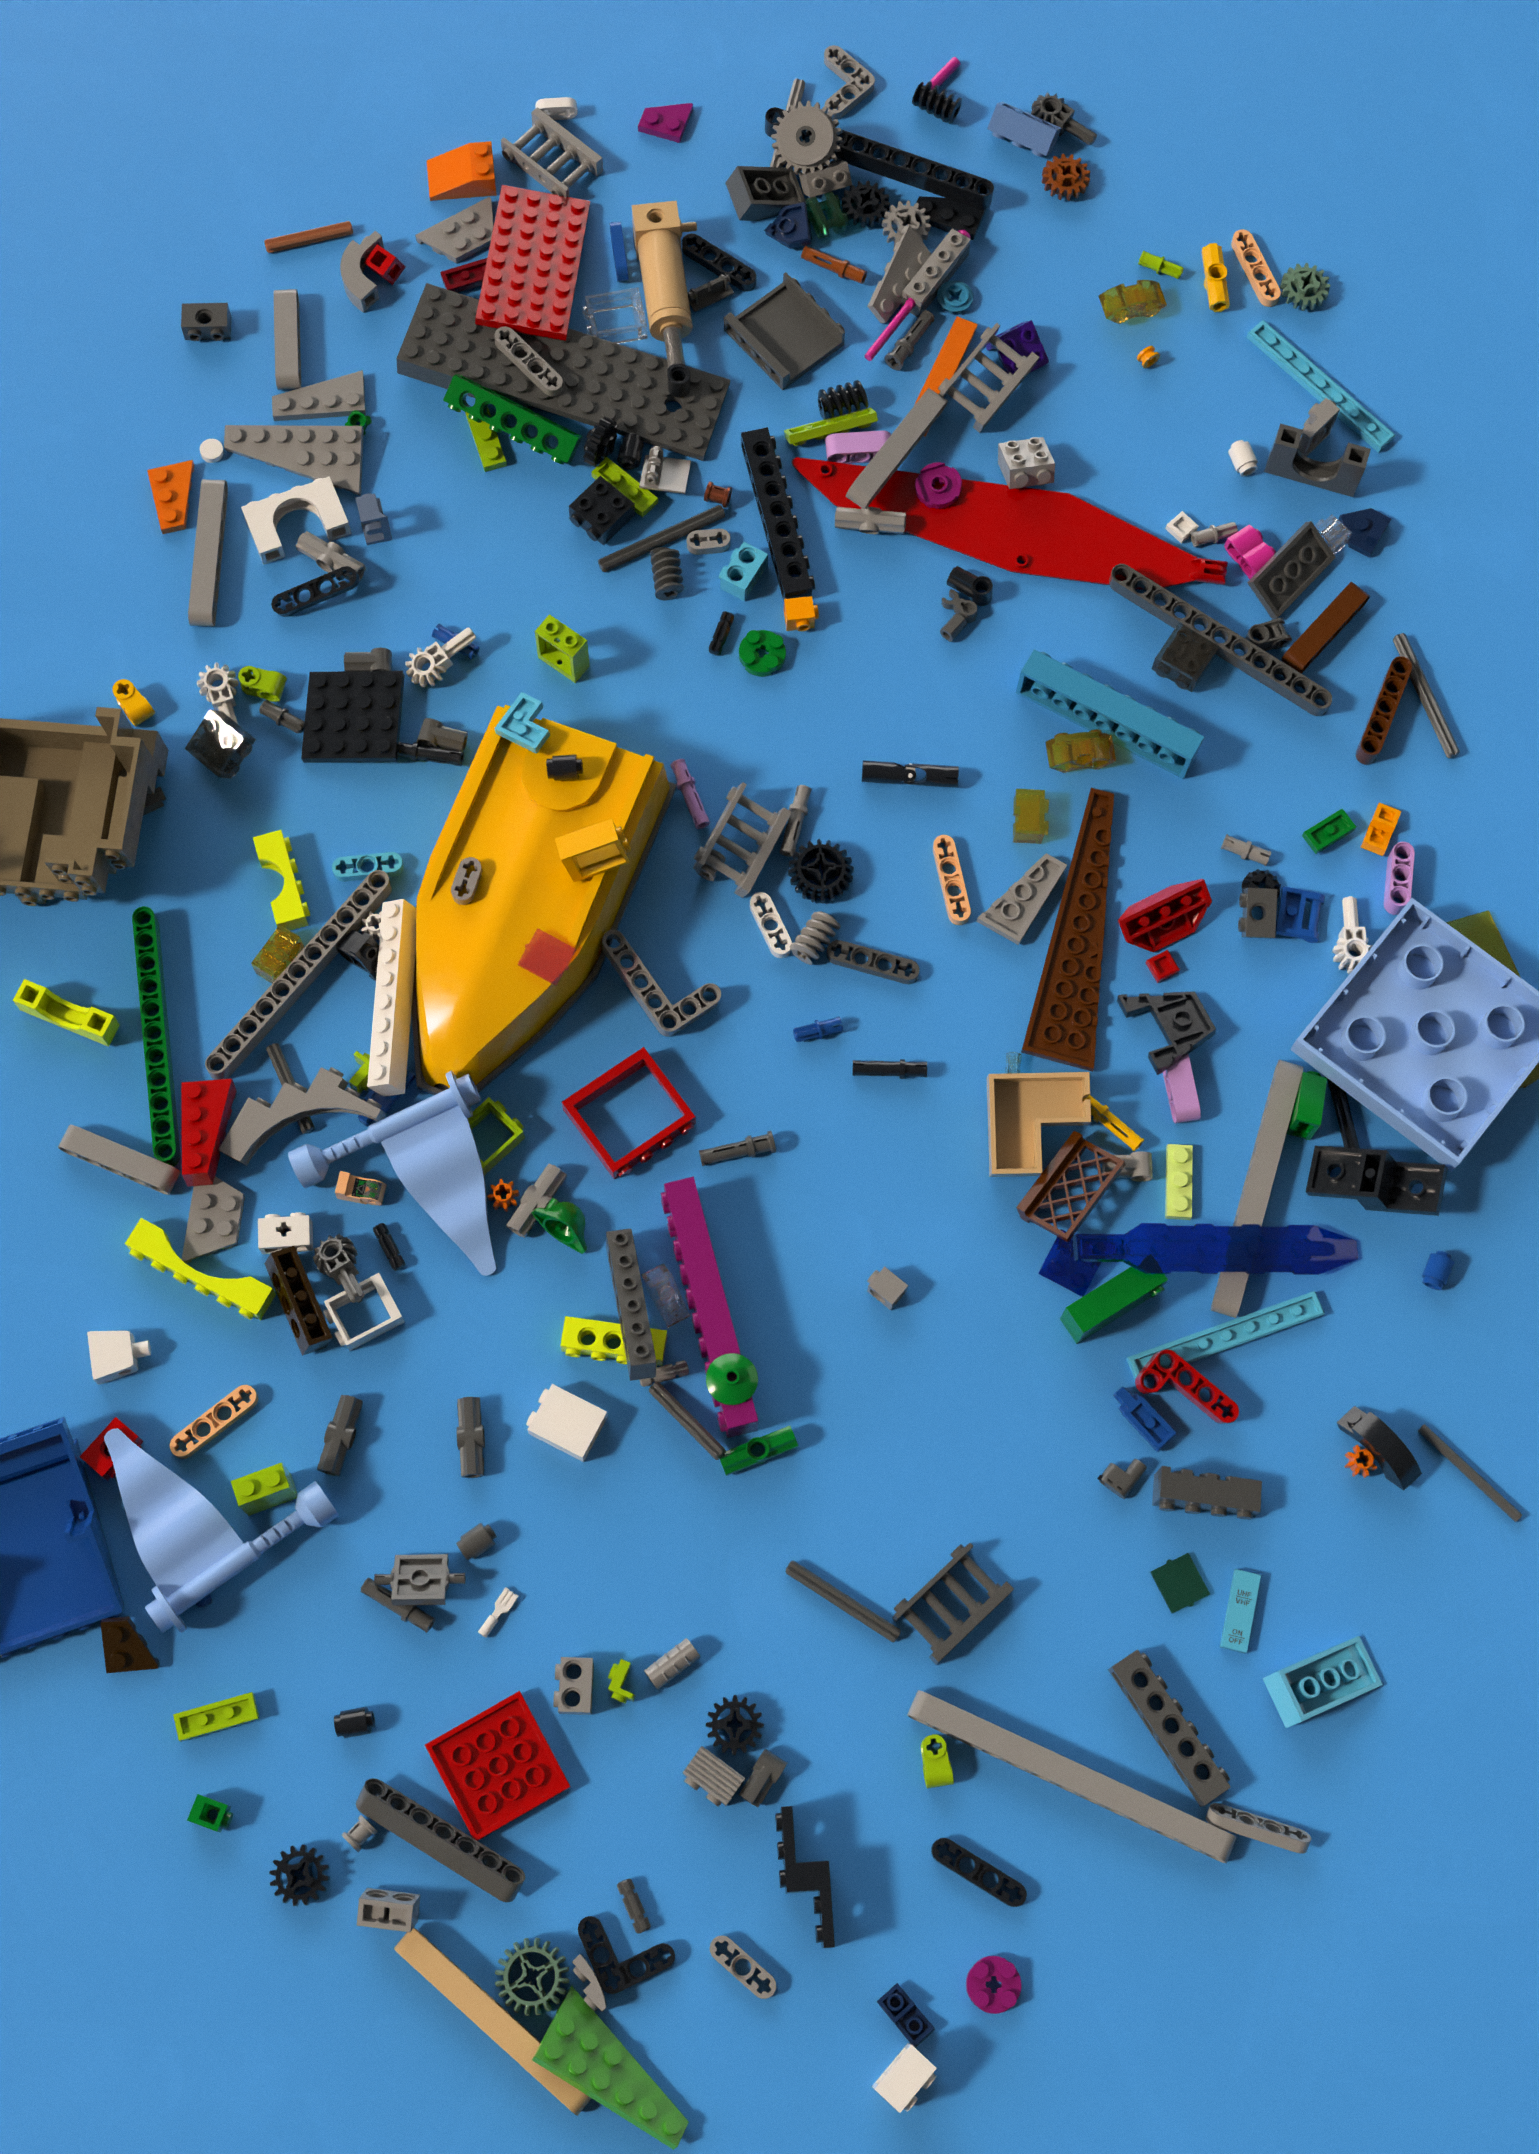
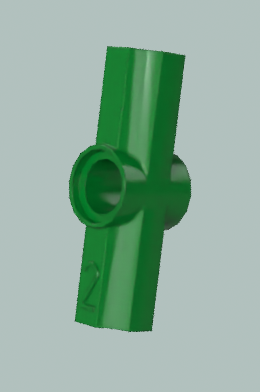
M787 1426L765 1436L752 1438L745 1444L727 1450L720 1458V1462L726 1476L755 1464H763L768 1459L799 1446L791 1426ZM755 1445H762L766 1450L762 1456L756 1457L752 1455L751 1449Z

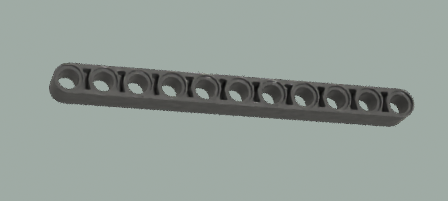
M1118 564L1113 567L1109 578V585L1112 590L1314 716H1322L1327 712L1332 703V695L1327 689L1128 565ZM1122 575L1126 580L1119 581L1115 576ZM1141 587L1146 592L1138 593L1135 591V588ZM1155 600H1163L1166 605L1159 606L1155 603ZM1181 612L1185 617L1178 618L1174 613ZM1194 625H1203L1205 630L1199 631ZM1214 637H1222L1225 642L1218 643ZM1241 649L1245 655L1239 656L1234 650ZM1254 662H1262L1265 667L1258 668L1255 666ZM1281 674L1285 680L1279 681L1274 675ZM1294 687H1302L1305 693L1296 692ZM1321 699L1325 705L1319 706L1314 700Z

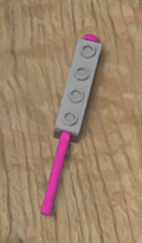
M952 228L902 291L901 310L864 355L868 361H872L909 313L918 318L920 317L921 313L936 298L939 288L950 280L968 257L971 238L967 231H956Z

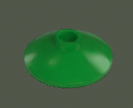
M729 1353L719 1356L710 1364L706 1373V1386L709 1393L715 1400L725 1405H739L746 1402L753 1396L758 1385V1374L755 1366L748 1358L740 1354ZM730 1373H734L737 1376V1379L733 1382L727 1379Z

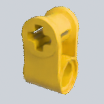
M121 679L113 685V694L118 704L135 727L155 714L150 703L139 693L132 682Z

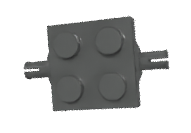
M448 1554L395 1555L391 1574H375L374 1585L391 1586L392 1605H445L446 1591L449 1584H465L466 1575L465 1573L449 1572Z

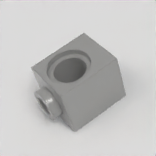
M885 1266L880 1272L875 1270L867 1280L869 1283L867 1292L889 1310H892L908 1289V1285Z

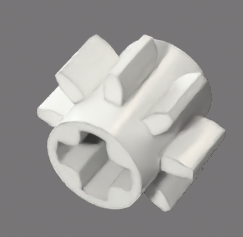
M370 911V916L367 919L361 920L362 924L366 926L361 929L362 934L366 932L373 939L380 940L382 911L379 914H373ZM378 925L379 928L375 929L373 926Z

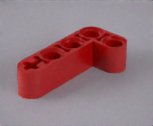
M1166 1349L1155 1353L1135 1379L1136 1388L1143 1394L1157 1392L1167 1381L1219 1424L1233 1422L1239 1415L1238 1405L1172 1350ZM1162 1355L1167 1356L1170 1360V1366L1167 1369L1160 1365L1159 1361ZM1181 1372H1186L1189 1375L1190 1382L1188 1385L1180 1382ZM1146 1375H1150L1154 1379V1386L1151 1389L1144 1385V1377ZM1202 1388L1207 1389L1210 1394L1207 1402L1202 1401L1200 1398ZM1227 1407L1226 1413L1229 1416L1222 1417L1223 1410L1221 1408Z

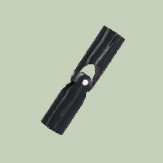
M863 760L862 782L894 784L904 781V783L909 785L956 788L958 786L959 766L911 763L902 766L895 762ZM915 768L925 770L926 775L924 779L915 781Z

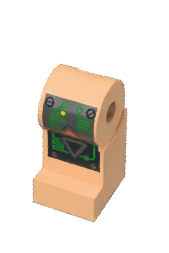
M340 1171L335 1194L337 1199L380 1206L382 1205L387 1185L375 1179H366Z

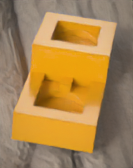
M1379 802L1360 848L1383 856L1401 811Z

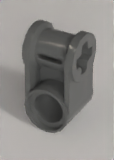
M1283 618L1255 624L1249 629L1245 637L1246 640L1264 651L1285 647L1292 641L1291 636L1285 630Z

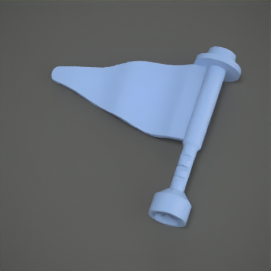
M452 1070L445 1073L450 1088L369 1125L367 1130L324 1150L310 1144H305L288 1152L291 1166L299 1182L306 1189L325 1180L330 1163L372 1143H382L398 1178L408 1192L467 1255L480 1274L488 1276L497 1269L488 1226L485 1179L474 1136L468 1118L473 1116L471 1106L480 1102L481 1097L469 1074L457 1079Z
M118 1428L111 1429L104 1436L114 1465L120 1494L136 1548L144 1566L156 1584L151 1589L156 1599L145 1606V1609L162 1633L174 1625L181 1633L187 1630L186 1625L179 1616L180 1614L260 1558L262 1553L306 1523L308 1526L322 1528L339 1516L320 1486L314 1481L297 1494L296 1511L255 1540L243 1543L221 1513L200 1492L138 1447Z

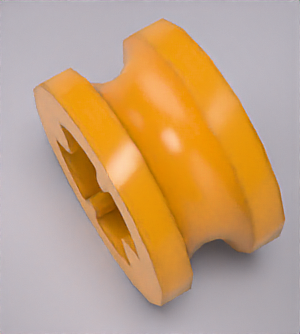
M1148 346L1138 354L1137 360L1142 362V367L1146 369L1158 361L1160 354L1155 352L1153 346Z

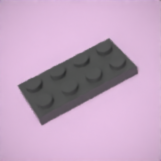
M1308 521L1296 531L1247 583L1270 617L1275 619L1297 599L1336 557L1312 521Z

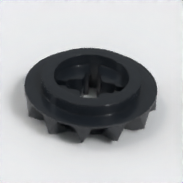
M1257 869L1251 873L1249 872L1244 878L1242 893H1244L1245 888H1258L1257 885L1265 881V888L1277 889V898L1279 897L1281 884H1279L1277 876L1270 874L1269 870L1260 871Z

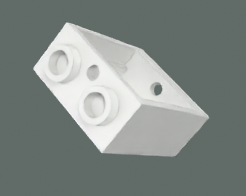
M380 1273L360 1282L359 1285L364 1295L375 1289L377 1290L391 1318L350 1339L336 1309L351 1302L345 1291L324 1301L327 1309L323 1312L329 1324L335 1322L339 1331L334 1334L341 1347L346 1344L349 1351L404 1323V1319Z

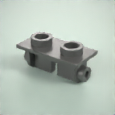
M721 274L719 278L698 288L690 289L688 299L694 312L734 294L729 285L731 280L728 275L724 276Z

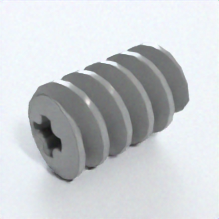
M814 912L811 920L807 921L806 927H803L800 931L801 935H797L795 942L790 945L792 954L802 962L812 965L810 958L819 959V955L815 951L824 952L825 948L821 945V942L828 945L830 940L826 935L834 937L835 932L831 928L839 930L840 924L825 912Z

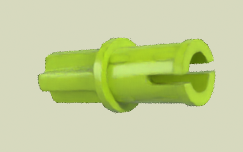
M1146 251L1142 252L1138 265L1156 271V274L1161 272L1176 279H1179L1183 273V267L1166 261L1164 256L1161 258Z

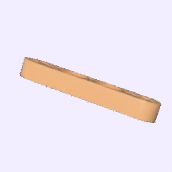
M1241 229L1236 231L1233 235L1231 246L1258 300L1267 307L1276 305L1281 291L1255 239L1247 230ZM1251 255L1254 256L1257 259V261L1254 263H1250L1246 260L1245 257ZM1261 273L1265 275L1266 280H1257L1255 274Z
M940 835L934 840L933 855L948 918L955 925H963L970 918L971 908L955 842L948 835ZM940 843H944L945 846H948L947 857L943 858V849L939 848ZM945 864H952L956 871L952 874H947L943 871L942 867ZM950 886H957L960 888L961 893L958 896H952L948 893L947 889ZM960 902V911L965 912L963 917L954 914L956 912V903Z
M249 1385L237 1387L176 1434L170 1441L171 1452L180 1459L192 1456L254 1408L258 1402V1394L255 1389ZM241 1393H252L249 1396L250 1402L242 1401L237 1405L240 1408L237 1412L230 1401L234 1400L235 1403H238L242 1399ZM223 1407H229L232 1410L231 1417L227 1420H220L218 1418V1411ZM202 1423H207L211 1427L210 1433L205 1437L197 1435V1427ZM190 1432L192 1433L193 1437L199 1441L196 1444L192 1440L189 1443H187V1450L185 1452H183L182 1450L176 1451L179 1448V1445L177 1444L179 1441L185 1443L191 1439L187 1435Z

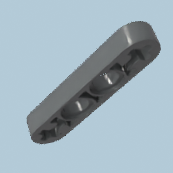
M842 940L832 941L827 947L826 956L835 965L903 984H912L918 979L919 966L913 960ZM837 948H841V953H843L839 954V957H835L833 952ZM849 950L852 951L850 961L847 960ZM862 953L868 957V961L865 964H858L854 957ZM881 960H887L891 963L892 967L887 971H883L878 967V963ZM896 963L899 964L897 974L894 973ZM907 967L912 968V973L909 977L905 976V971H903Z

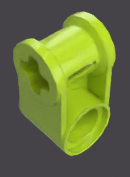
M245 666L238 673L241 689L245 694L264 698L271 702L280 701L287 681L286 676L276 671H267L253 666Z
M936 1734L925 1737L921 1743V1754L926 1788L953 1785L952 1767L948 1758L945 1740ZM930 1739H934L936 1744H940V1749L936 1750V1755H933L931 1750L927 1751V1745L931 1744Z

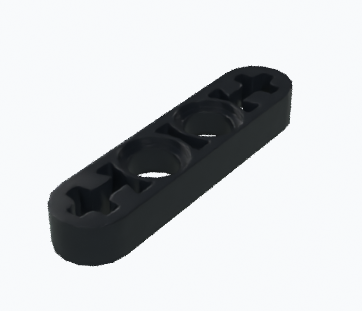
M687 234L683 237L682 251L687 257L719 277L721 274L724 276L728 275L731 280L730 284L742 291H751L755 288L756 273L753 269L696 234ZM712 253L716 258L714 260H706L704 256ZM729 264L734 267V270L726 272L722 267ZM748 277L750 278V281H742V279H747Z
M349 566L341 567L277 594L272 599V609L280 616H290L354 589L359 583V575ZM346 573L353 575L350 578V583H347L345 580L338 582V584L340 585L339 588L336 581L333 579L334 577H336V579L340 581L345 578ZM324 581L332 583V589L328 593H322L320 590V586ZM303 590L310 591L311 596L307 602L299 600V594ZM294 599L297 603V606H295V604L292 602L286 604L285 610L278 608V606L281 605V600H284L285 602H290Z
M940 1838L932 1844L931 1855L933 1859L1007 1906L1018 1907L1025 1902L1027 1897L1025 1887L1002 1871L950 1839ZM945 1843L948 1844L947 1850L954 1855L956 1854V1849L961 1852L955 1859L954 1867L949 1864L952 1858L946 1855L942 1858L938 1856L937 1845L943 1846ZM969 1857L973 1860L974 1870L971 1873H964L960 1870L959 1863L962 1858ZM986 1872H993L997 1875L998 1883L995 1887L988 1888L984 1885L983 1876ZM1003 1879L1008 1881L1005 1887L1011 1890L1015 1887L1019 1889L1020 1900L1014 1899L1012 1902L1009 1901L1010 1895L1003 1890L1001 1891V1896L996 1893L1002 1886Z

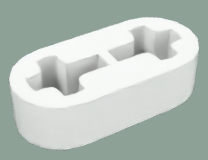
M570 97L544 98L538 100L535 104V109L538 107L553 120L572 119L578 113L577 102Z

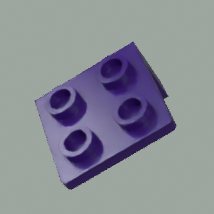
M1032 320L1021 322L996 335L1022 357H1028L1031 352L1039 356L1036 365L1030 372L1049 363ZM990 342L988 343L986 349H996L1005 372L1014 374L1018 370L1017 364Z

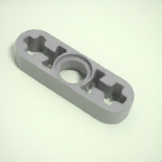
M717 1936L712 1940L710 1944L712 1957L755 1996L767 1999L774 1994L776 1990L775 1979L729 1937ZM724 1941L728 1942L727 1949L732 1954L735 1949L740 1952L732 1960L730 1966L725 1964V1961L729 1959L726 1955L721 1954L717 1956L715 1954L717 1948L714 1946L716 1942L721 1944ZM739 1959H747L751 1964V1970L745 1976L738 1975L735 1971V1963ZM755 1968L761 1971V1973L756 1975L763 1981L766 1978L771 1981L769 1983L770 1992L763 1991L760 1994L757 1991L759 1985L754 1980L751 1985L746 1982L754 1974Z

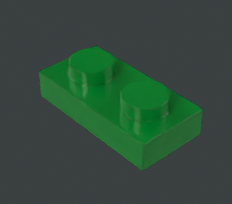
M1340 809L1304 831L1302 837L1317 854L1353 832L1356 826L1345 811Z

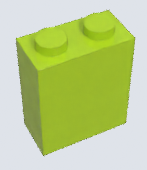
M282 1463L231 1481L238 1506L248 1516L297 1498V1491L291 1473Z

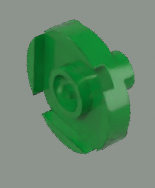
M751 630L740 643L739 660L742 662L745 670L752 675L759 677L769 676L777 669H781L785 662L786 648L783 638L771 631ZM760 649H765L766 652H768L769 654H765L763 657H759V653L757 651Z

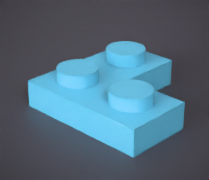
M521 692L494 728L496 734L537 754L550 737L549 730L533 723L534 719L543 709L542 702Z

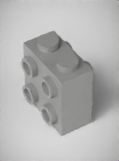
M1043 437L998 443V465L1009 489L1054 483L1055 462Z

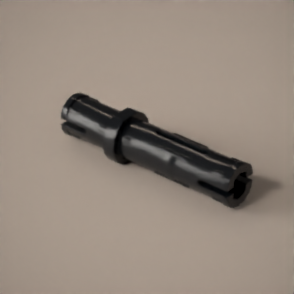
M418 742L413 744L398 743V757L411 758L412 761L425 760L462 766L464 761V751L422 746Z
M900 1059V1062L853 1060V1076H900V1079H905V1076L927 1077V1061L905 1062V1059Z

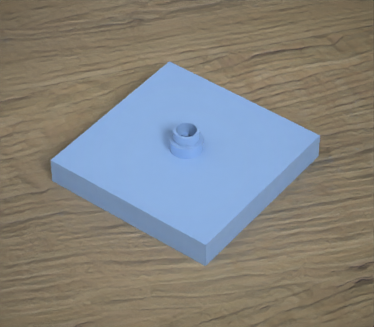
M1411 898L1297 1038L1290 1050L1452 1172L1539 1062V991L1422 904Z

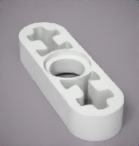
M757 892L750 899V910L772 955L777 958H785L791 953L790 945L792 940L771 897L764 892ZM758 900H760L762 903H765V911L767 914L763 915V911L760 906L755 907L757 905ZM767 920H774L777 922L778 927L770 931L764 927V923ZM779 935L780 942L786 944L785 950L776 948L777 940L775 937Z

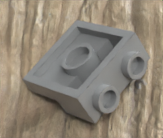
M1325 398L1320 404L1315 403L1308 412L1310 417L1303 425L1302 437L1298 446L1301 453L1306 457L1331 433L1340 408L1332 400Z

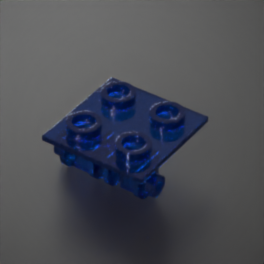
M1074 1235L1069 1242L1057 1237L1038 1274L1083 1297L1106 1252Z

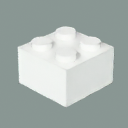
M907 2043L872 2085V2088L899 2113L903 2109L908 2112L917 2102L918 2098L915 2095L922 2087L926 2090L935 2080L936 2075L934 2071L937 2068L913 2045Z

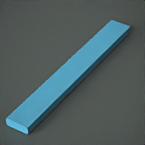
M1264 320L1248 332L1246 337L1318 401L1322 402L1325 398L1332 400L1340 408L1337 417L1378 453L1394 440L1396 435Z
M1312 1291L1127 1357L1126 1360L1134 1379H1136L1139 1372L1157 1352L1166 1349L1172 1350L1190 1364L1319 1318L1325 1313L1316 1292ZM1162 1355L1159 1361L1160 1365L1167 1369L1170 1366V1360L1167 1356ZM1146 1375L1144 1377V1380L1151 1378L1152 1376Z

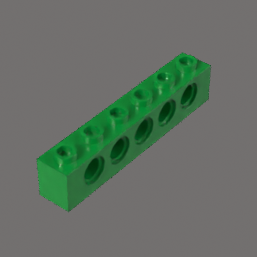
M460 374L453 375L443 401L449 403L448 407L456 412L463 410L469 413L468 417L478 423L484 421L490 424L489 428L498 433L504 431L511 435L510 439L520 444L524 441L531 445L530 449L539 454L546 452L552 455L551 459L562 465L564 462H572L583 437ZM469 393L475 397V404L473 406L468 405L466 402V396ZM489 404H493L496 408V414L493 417L487 413V406ZM510 414H513L517 419L515 427H511L507 422ZM530 425L536 426L538 430L535 438L531 437L528 433ZM551 435L556 436L558 439V446L556 448L549 445L548 440Z

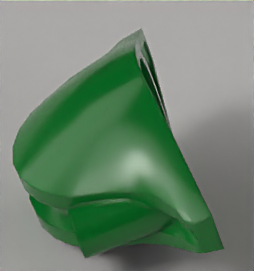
M552 1198L546 1208H536L531 1212L541 1226L555 1239L581 1254L586 1252L587 1247L584 1239L585 1217L578 1206L570 1202H559L557 1199Z

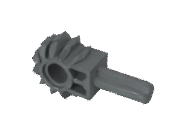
M1048 92L1045 97L1039 95L1037 101H1034L1032 104V115L1061 127L1060 137L1065 131H1068L1088 145H1092L1095 142L1097 135L1073 119L1075 110L1064 104V98L1058 99L1057 93L1054 96H1050Z
M338 1234L334 1238L329 1235L328 1240L325 1242L320 1240V1247L314 1248L316 1254L313 1256L314 1263L320 1273L334 1278L338 1285L342 1284L352 1303H360L364 1297V1292L355 1275L359 1274L354 1265L357 1264L355 1258L358 1255L357 1250L353 1246L352 1241L347 1237L344 1238Z

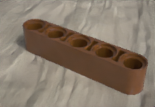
M1350 582L1286 651L1281 661L1302 674L1363 608L1370 595L1353 582Z
M1399 656L1394 658L1383 679L1356 750V759L1364 765L1375 762L1385 742L1412 670V663L1406 657ZM1395 669L1401 670L1402 673H1398ZM1388 689L1394 690L1395 693L1390 692ZM1380 708L1387 710L1388 713L1381 711ZM1372 728H1377L1380 733L1375 732ZM1365 748L1371 749L1373 753L1366 751Z

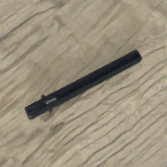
M1327 1078L1344 1148L1360 1149L1346 1092Z

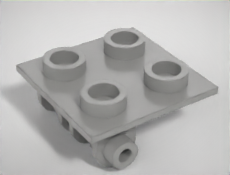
M654 446L650 449L649 455H645L639 488L685 494L691 460L663 457L661 447Z

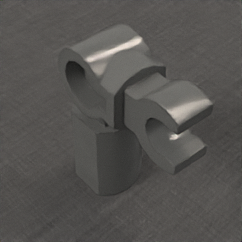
M952 589L949 591V597L953 600L949 601L943 597L941 603L944 608L953 609L954 613H956L940 630L942 637L949 642L955 639L967 626V623L975 621L977 617V605L973 601L965 600L964 598L960 599L959 594Z

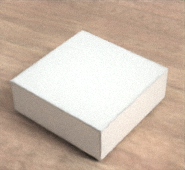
M1182 511L1166 525L1165 529L1182 544L1190 537L1192 532L1198 530L1199 525Z

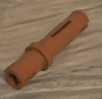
M805 246L802 251V259L837 273L838 277L842 279L846 277L863 284L867 277V271L851 265L848 260H839L808 246ZM817 257H820V258H822V259H824V260H827V261L831 262L832 264H828V263H826V262H824V261H821V260L817 259Z

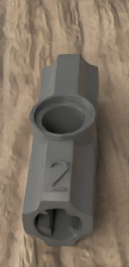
M341 1395L333 1421L329 1422L324 1437L325 1446L317 1467L318 1471L332 1476H340L347 1451L351 1449L355 1440V1426L362 1409V1400L349 1395Z
M463 1397L457 1399L459 1427H457L458 1450H460L461 1477L478 1478L484 1476L483 1448H485L484 1426L481 1425L480 1397Z

